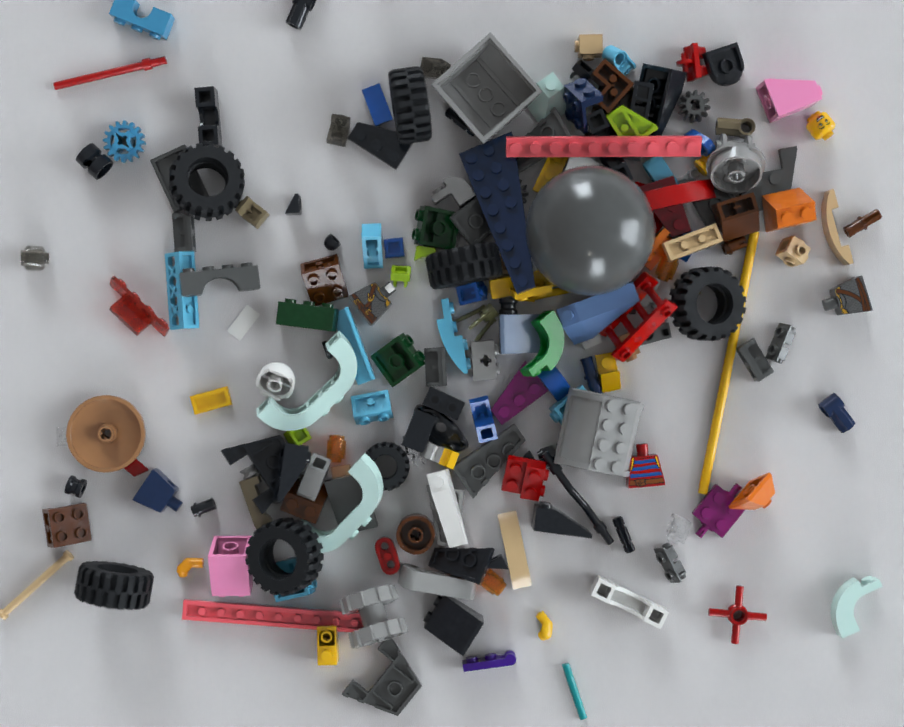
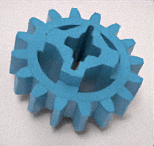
M123 120L122 125L116 121V127L110 125L111 131H105L104 133L108 137L103 139V142L107 143L104 149L110 150L107 155L110 157L114 156V160L117 162L121 158L122 163H126L127 159L133 162L134 156L140 158L138 152H144L145 150L141 146L146 145V142L142 141L145 137L143 133H140L142 129L140 127L135 128L133 122L128 126L126 120ZM121 130H130L126 133L120 132ZM120 136H121L122 138L126 139L127 145H128L129 147H127L126 145H123V141H122V139L120 138ZM123 151H128V152H129V153H127V154H119V153H122Z

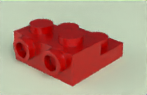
M508 455L501 490L518 493L522 499L539 501L540 496L544 497L545 485H542L543 481H547L549 470L546 469V461Z

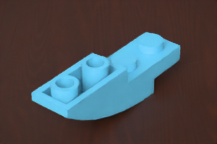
M449 298L441 299L444 318L437 319V325L442 342L456 366L464 374H467L468 369H471L470 358L465 356V350H468L467 338L463 339L462 335L454 336V333L458 332L456 321H452L451 314L455 313L453 302H449Z

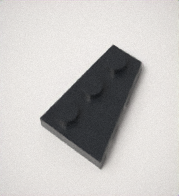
M357 122L348 136V140L397 170L413 143H399L396 131Z

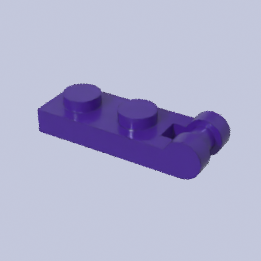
M507 650L504 655L489 653L482 658L468 656L466 660H462L463 672L512 666L516 663V655L514 651Z

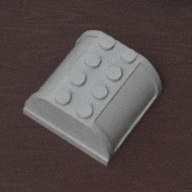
M491 32L431 84L482 144L499 133L542 93V90Z
M569 387L554 463L629 477L630 461L641 410L644 409V405L634 400Z

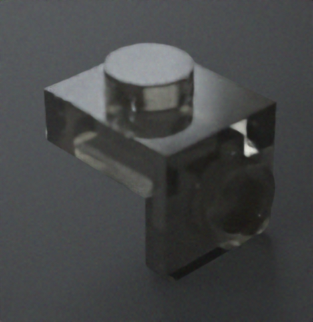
M422 57L420 65L424 78L438 79L451 67L443 59Z
M341 114L331 115V124L327 135L328 144L346 146L350 131V117Z

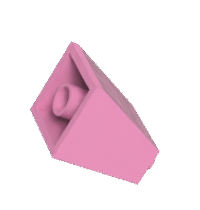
M765 79L756 87L769 123L809 108L822 99V89L813 80Z
M214 536L208 554L212 596L244 597L251 595L253 575H250L248 572L250 568L249 565H246L245 561L248 558V554H245L246 547L250 546L248 541L252 536Z

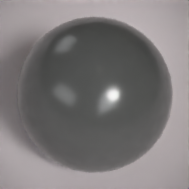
M601 166L575 167L552 178L535 196L526 220V243L535 266L552 284L578 295H600L612 292L628 284L643 269L654 245L655 220L651 205L643 191L624 174Z

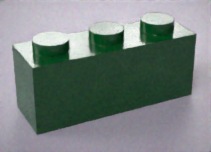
M285 298V302L278 301L276 324L336 332L339 309L333 308L334 304L322 303V307L315 306V302L303 301V304H296V300Z

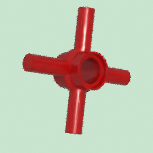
M736 585L735 604L731 605L728 610L708 609V616L726 617L733 624L732 644H739L740 625L745 624L747 620H767L766 613L747 612V609L742 606L744 586ZM740 610L742 613L741 617L734 619V613Z

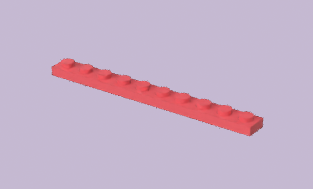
M506 136V157H701L702 137Z
M183 600L182 620L317 630V626H337L338 632H354L363 628L360 613L343 615L342 611Z

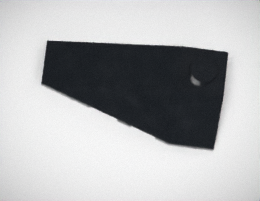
M643 63L639 81L654 84L648 120L658 127V130L648 136H662L682 93L687 72Z

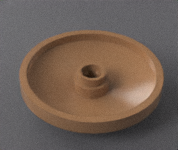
M102 395L84 401L74 410L68 421L66 438L70 452L81 465L96 472H114L127 467L139 456L144 447L146 428L140 412L134 405L117 396ZM106 430L111 431L110 437L105 435Z

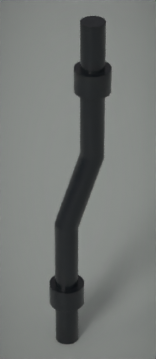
M548 451L544 452L542 457L549 465V470L553 475L557 476L566 491L584 510L593 523V528L597 534H601L608 545L613 543L614 540L606 530L607 527L604 522L598 519L589 504L574 489L562 472V467L554 463V459Z

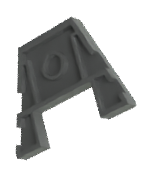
M797 146L779 149L781 169L763 172L758 185L749 191L739 193V195L742 196L754 192L759 211H763L762 195L790 190L792 187Z
M391 638L383 641L378 650L393 662L373 687L367 691L355 680H352L342 692V695L398 716L422 687V683Z

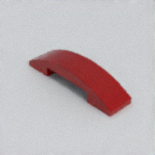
M711 179L676 184L643 192L652 210L716 198Z

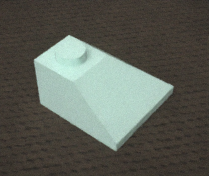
M552 72L536 84L542 90V93L527 107L538 123L545 119L554 107L560 116L565 114L564 86L554 72Z

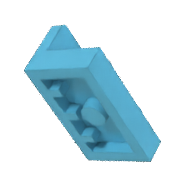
M388 390L350 397L353 417L357 425H368L374 421L384 422L393 418Z

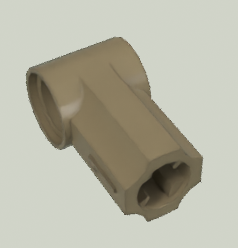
M717 118L715 135L726 134L727 136L745 139L746 136H751L755 131L756 125L750 118ZM741 125H748L750 128V132H743L741 129Z

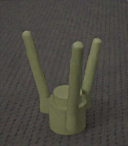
M490 303L486 306L483 304L478 309L455 320L458 323L479 313L480 318L468 328L471 330L482 321L487 324L475 340H480L490 326L497 321L495 318L499 314Z

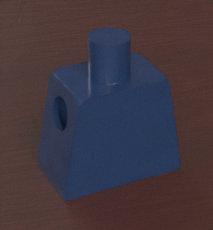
M158 468L151 471L132 499L160 513L165 511L167 507L177 512L183 504L182 501L174 497L179 488Z

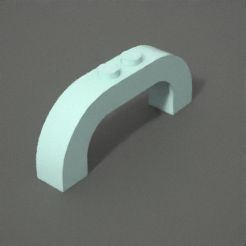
M338 331L325 343L327 350L338 360V370L306 403L297 408H285L269 396L256 409L257 417L275 429L295 431L306 428L321 416L327 415L330 408L344 398V394L351 388L356 378L357 360L349 340Z
M366 453L348 471L359 482L363 492L361 502L337 527L328 531L319 530L308 521L301 519L304 522V526L308 524L312 527L311 532H316L319 536L317 541L322 543L323 547L320 549L321 553L340 547L348 538L352 540L360 532L358 528L361 525L365 527L372 520L370 516L381 501L383 495L382 475L375 462Z

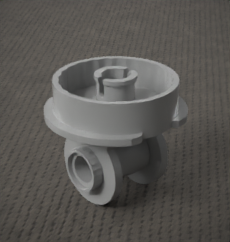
M721 134L719 141H715V151L707 159V175L711 179L712 184L722 192L736 194L751 190L761 181L766 163L763 153L756 148L755 143H752L751 136H746L744 142L727 141V135Z

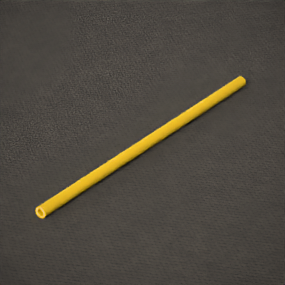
M759 232L751 233L748 237V246L746 247L739 286H743L744 292L742 294L746 297ZM741 324L736 325L738 329L734 333H730L698 489L700 494L707 495Z

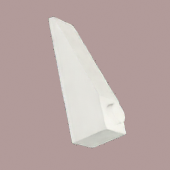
M449 468L427 474L431 494L449 548L468 544Z

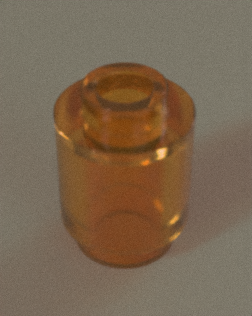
M664 253L655 271V274L658 275L657 279L664 282L673 280L679 265L678 259L669 262Z
M329 435V440H327L326 458L332 460L331 462L341 463L342 459H346V440L344 435Z
M489 568L484 577L482 587L492 595L499 596L507 584L502 577Z

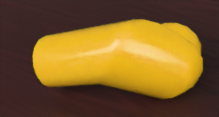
M542 610L536 615V618L542 624L538 637L544 641L552 636L553 623Z

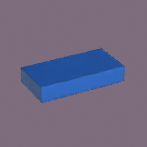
M380 83L363 89L362 93L375 126L392 121L393 118Z

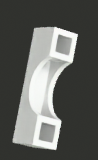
M596 575L589 590L591 596L622 608L659 629L662 628L669 614L665 607L600 575Z

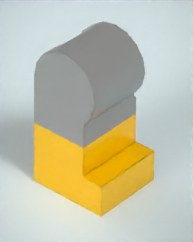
M427 442L424 452L420 453L419 456L446 468L454 469L459 453Z

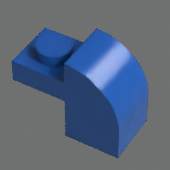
M556 366L551 371H542L537 375L557 402L568 394L570 385Z
M488 396L470 399V408L479 443L498 439Z

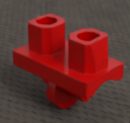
M692 43L690 46L684 47V53H681L682 60L677 61L676 65L677 67H682L683 72H687V82H693L708 75L706 66L700 65V59H703L702 54L706 53V48L698 46V43Z

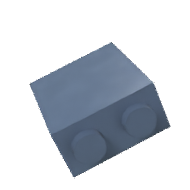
M540 314L499 315L500 354L538 353L540 338L531 321Z

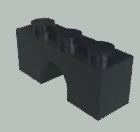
M214 86L194 88L196 108L200 118V126H198L199 143H202L203 146H208V143H214L213 147L218 148L219 145L222 146L218 91Z

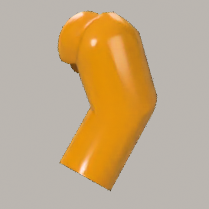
M184 559L177 566L178 576L186 577L192 567L203 568L204 559Z

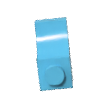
M381 223L362 224L361 238L364 269L383 268Z

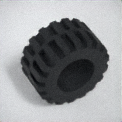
M382 442L375 444L367 450L366 454L374 462L382 455H389L397 463V470L391 477H382L383 491H391L404 483L410 470V461L407 453L401 446L392 442Z

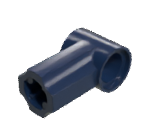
M832 393L818 404L820 410L832 420L841 433L850 430L856 424L844 408L843 401L836 393Z

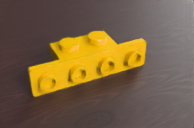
M539 270L533 271L536 288L519 295L516 293L510 276L489 280L492 299L511 296L515 300L517 299V301H525L531 296L545 297L547 293L552 292V287L557 286L547 280Z

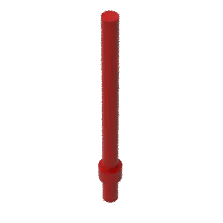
M165 56L155 59L146 58L142 59V62L54 82L53 85L55 90L138 70L144 69L147 71L155 66L167 64V59Z

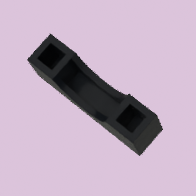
M602 108L586 115L589 136H612L609 122ZM599 157L603 167L618 171L632 181L634 180L626 161L622 157Z

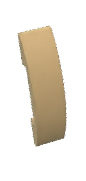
M831 189L824 193L822 200V227L830 249L845 266L854 262L849 245L841 247L832 210L839 206L835 191Z
M515 510L497 514L513 589L532 586L517 512Z

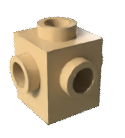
M790 236L782 239L775 255L783 260L785 265L794 267L802 265L807 261L811 248L802 239Z

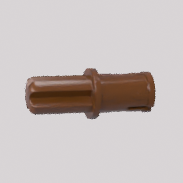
M875 209L863 217H857V220L843 227V230L850 238L863 229L867 230V227L880 220L882 215L878 209Z

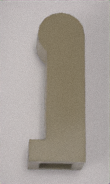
M260 475L239 482L256 529L272 522V517L266 511L261 514L252 499L260 495L257 484L262 482Z

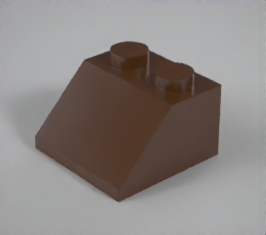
M300 474L284 497L280 510L316 524L327 500L328 493L323 483L315 502L297 495L304 476Z

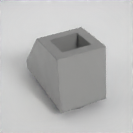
M313 453L297 495L315 502L332 460Z

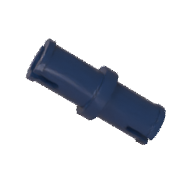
M592 356L580 359L585 373L584 380H587L589 390L600 394L603 393L598 380L599 373H596Z

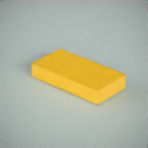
M228 386L190 396L195 415L233 404Z

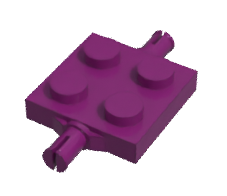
M735 483L730 491L723 490L717 484L711 488L692 512L702 524L695 533L702 538L710 530L721 538L725 536L745 511L728 507L742 489L740 485Z

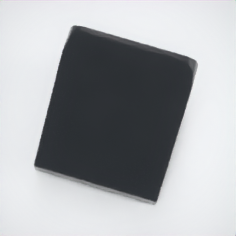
M295 194L285 212L287 216L302 214L301 196L299 194Z
M499 554L491 559L488 568L508 569V566L502 554Z

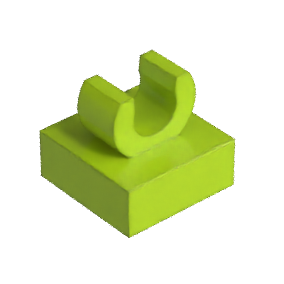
M392 265L391 281H393V286H397V281H403L404 287H407L408 282H410L411 266Z

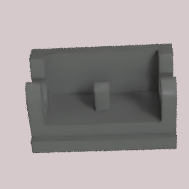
M173 213L174 252H196L194 215L187 216L184 213Z
M754 338L736 348L738 355L755 382L761 381L774 372Z
M445 347L424 348L426 387L447 386Z

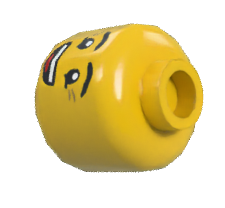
M817 111L807 119L806 129L815 140L822 138L827 140L834 134L835 122L827 112Z

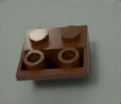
M754 192L711 205L717 227L723 238L722 242L760 231L759 208Z

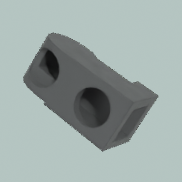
M669 322L661 324L641 345L671 338Z

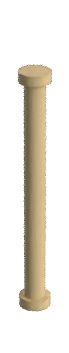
M68 550L64 551L60 559L4 609H0V618L6 620L9 617L8 614L65 563L72 561L74 556Z

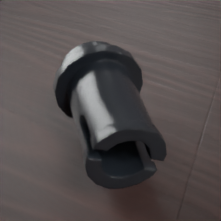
M213 498L198 504L195 502L191 506L194 517H201V514L217 509Z

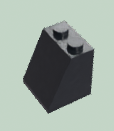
M438 595L433 603L435 608L432 612L428 611L423 619L425 622L424 628L457 653L464 656L484 624L483 615L454 597Z

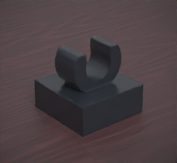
M579 60L573 66L572 70L574 72L571 73L570 78L572 79L575 75H579L580 78L588 80L594 70L584 61Z

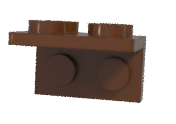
M337 254L301 264V275L310 301L315 302V306L349 296Z
M86 503L42 509L48 547L57 548L92 540Z

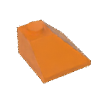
M768 472L750 480L728 507L740 510L766 508L772 502L771 498L775 494L772 475Z

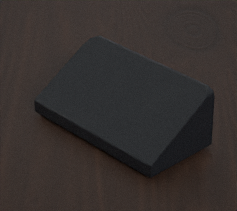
M415 409L401 445L423 453L436 417Z

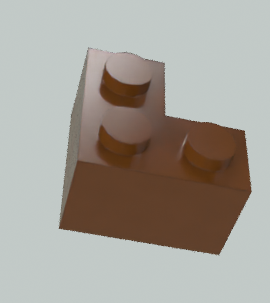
M605 58L590 76V79L603 89L601 92L603 94V101L592 106L597 110L602 108L606 116L634 85L632 81Z

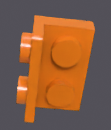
M665 228L660 230L655 236L652 252L645 264V267L650 271L665 255L662 244L672 240L668 236L670 232Z

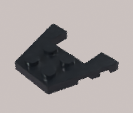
M280 435L221 450L229 465L234 464L247 455L268 486V490L252 499L261 514L265 513L273 502L280 446L285 444Z

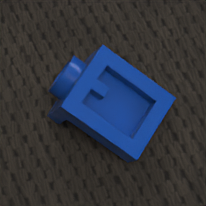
M484 281L456 287L460 306L488 299V289Z

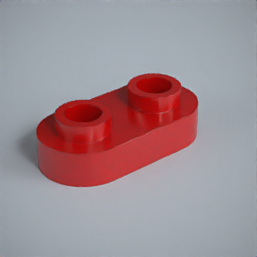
M389 537L379 538L375 544V551L381 569L384 573L393 575L400 569V560L394 542ZM382 543H387V544H388V548H387V549H383V548L381 547V544H382ZM393 561L395 565L394 567H389L387 563Z

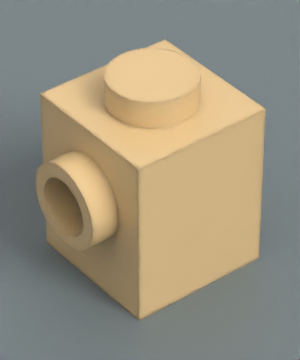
M603 34L579 35L578 41L574 42V51L578 52V58H583V61L601 58L603 53Z

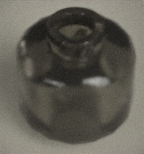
M26 246L24 250H21V266H24L26 270L42 271L45 268V264H49V253H45L43 246Z

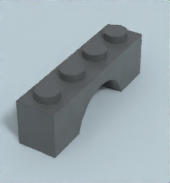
M242 263L241 267L234 268L233 264L222 265V269H214V266L202 267V271L187 268L183 269L182 273H179L181 298L201 296L206 284L218 278L231 281L239 292L260 289L258 265L253 266L252 263Z

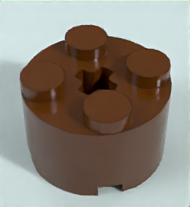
M414 513L404 517L397 528L396 539L398 545L404 551L413 555L425 553L432 546L435 539L434 524L423 514ZM413 530L421 532L419 538H416L415 535L411 536Z

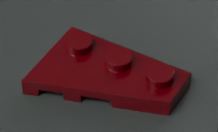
M670 176L640 186L639 188L645 192L676 185L674 176ZM683 204L653 210L663 226L670 232L671 237L691 231Z

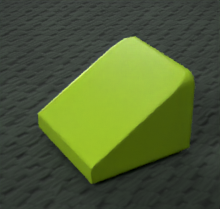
M418 245L414 261L436 253L435 248Z
M306 428L283 433L286 441L290 444L302 445L312 439Z

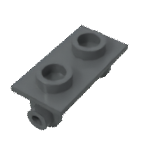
M779 323L765 358L782 364L786 360L789 348L784 347L785 343L788 345L792 344L796 335V328L792 327V325Z
M668 542L663 544L662 548L654 549L656 559L662 565L666 578L671 583L682 582L681 580L686 578V571L680 560L675 563L673 562L678 557L673 545H670Z

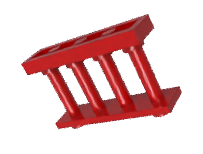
M643 272L633 282L640 301L598 333L610 338L616 347L611 356L622 362L628 359L678 308L676 304L666 298L662 300L653 289L659 282L646 272ZM647 294L657 306L650 314L640 304ZM633 309L643 319L636 328L627 318V315ZM620 322L630 334L623 342L613 331Z

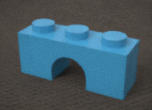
M114 0L109 14L114 18L113 21L122 26L126 23L132 26L131 29L139 33L145 31L150 33L149 36L154 39L160 40V38L167 40L175 21L172 14L153 7L148 17L139 18L137 11L140 4L136 0Z

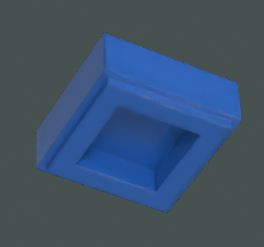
M403 237L384 239L386 259L405 257Z

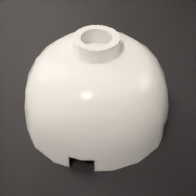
M271 362L265 365L256 378V387H259L262 396L266 398L270 396L275 401H280L281 398H289L293 393L295 376L291 368L284 363Z

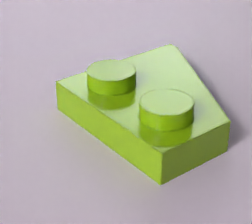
M623 105L606 115L618 136H648L658 130L656 124Z

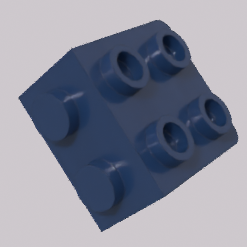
M579 78L574 82L564 85L565 116L568 121L574 124L577 130L579 129L583 134L588 133L586 107L602 102L603 94L587 79Z

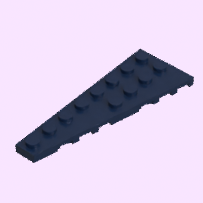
M509 132L461 152L459 156L494 240L498 245L499 252L516 293L519 295L536 287L531 256L526 243V220L516 157H506V136H513L512 132Z

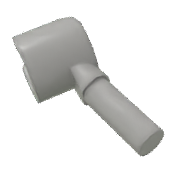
M697 168L690 169L686 175L677 178V181L680 183L686 180H696L700 175L693 177L691 172Z

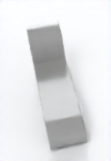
M402 563L398 583L409 590L466 600H474L477 584L450 574L423 570L415 565Z

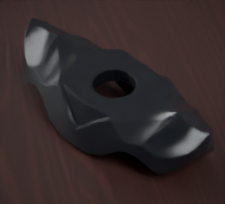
M421 404L415 407L419 411L436 417L428 439L429 441L455 452L463 451L468 447V441L464 434L447 416ZM437 423H444L446 431H438L436 428Z

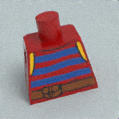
M648 443L636 444L637 455L631 457L629 466L630 476L626 477V487L640 488L665 485L658 455L648 453Z

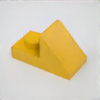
M612 352L594 355L603 393L621 389L620 371L617 369L616 359L611 356Z

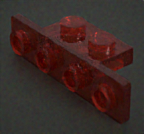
M115 276L111 277L110 286L122 297L110 306L109 310L136 336L151 324L165 337L169 331L167 322L162 318L159 319L154 314V310L149 305H145L137 293L131 292L122 279H117Z

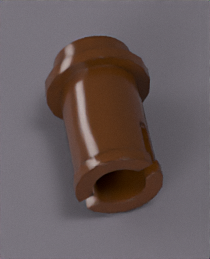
M741 236L729 242L725 241L721 245L723 253L725 255H732L734 251L747 247V242L744 243V241H747L746 238Z

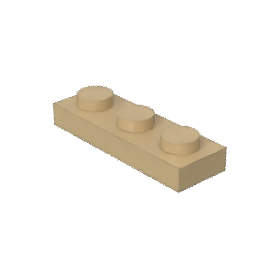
M715 223L664 242L662 247L668 261L672 262L719 244L723 241V238Z

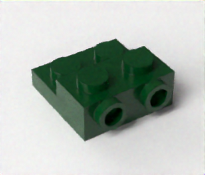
M420 206V209H417L415 213V220L418 221L417 228H414L412 231L414 244L445 250L455 248L458 229L449 218L455 212L430 206Z
M404 333L398 335L370 356L392 388L426 364L424 362V354L420 350L416 351L413 346V339Z

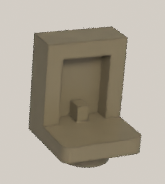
M248 196L241 200L235 209L244 220L256 229H259L270 215Z

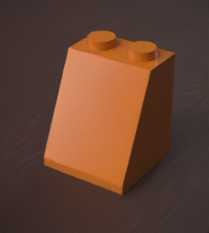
M800 187L762 195L766 232L804 225L816 220L815 201Z

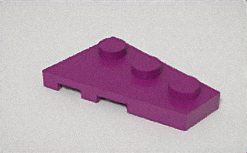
M526 360L524 361L520 369H522L526 364H528ZM520 369L514 375L491 408V411L501 425L548 392L537 376L524 377Z

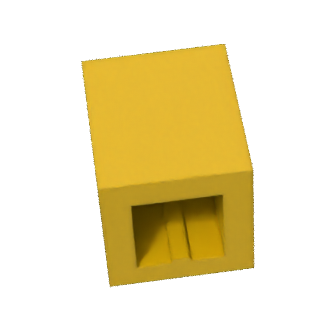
M317 626L318 665H337L339 661L337 626Z

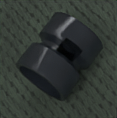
M90 143L80 151L76 161L84 169L88 168V173L98 180L112 168L113 161L107 155H101L102 151L94 143Z

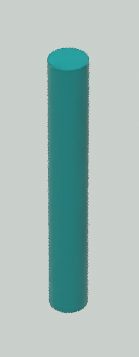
M564 663L562 667L580 720L586 719L587 715L570 664Z

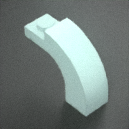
M867 576L859 582V580L851 578L837 590L831 604V620L838 636L845 638L860 631L854 618L855 604L863 595L883 587L879 579Z

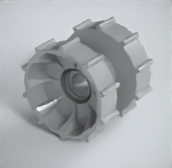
M395 585L378 586L339 600L342 614L360 613L363 628L348 634L352 648L372 645L408 632L404 618L399 617L388 620L384 605L399 599Z

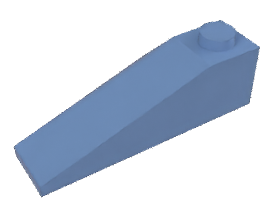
M631 282L612 292L586 298L559 308L556 311L564 331L574 345L597 336L598 333L634 306L640 299L634 283Z

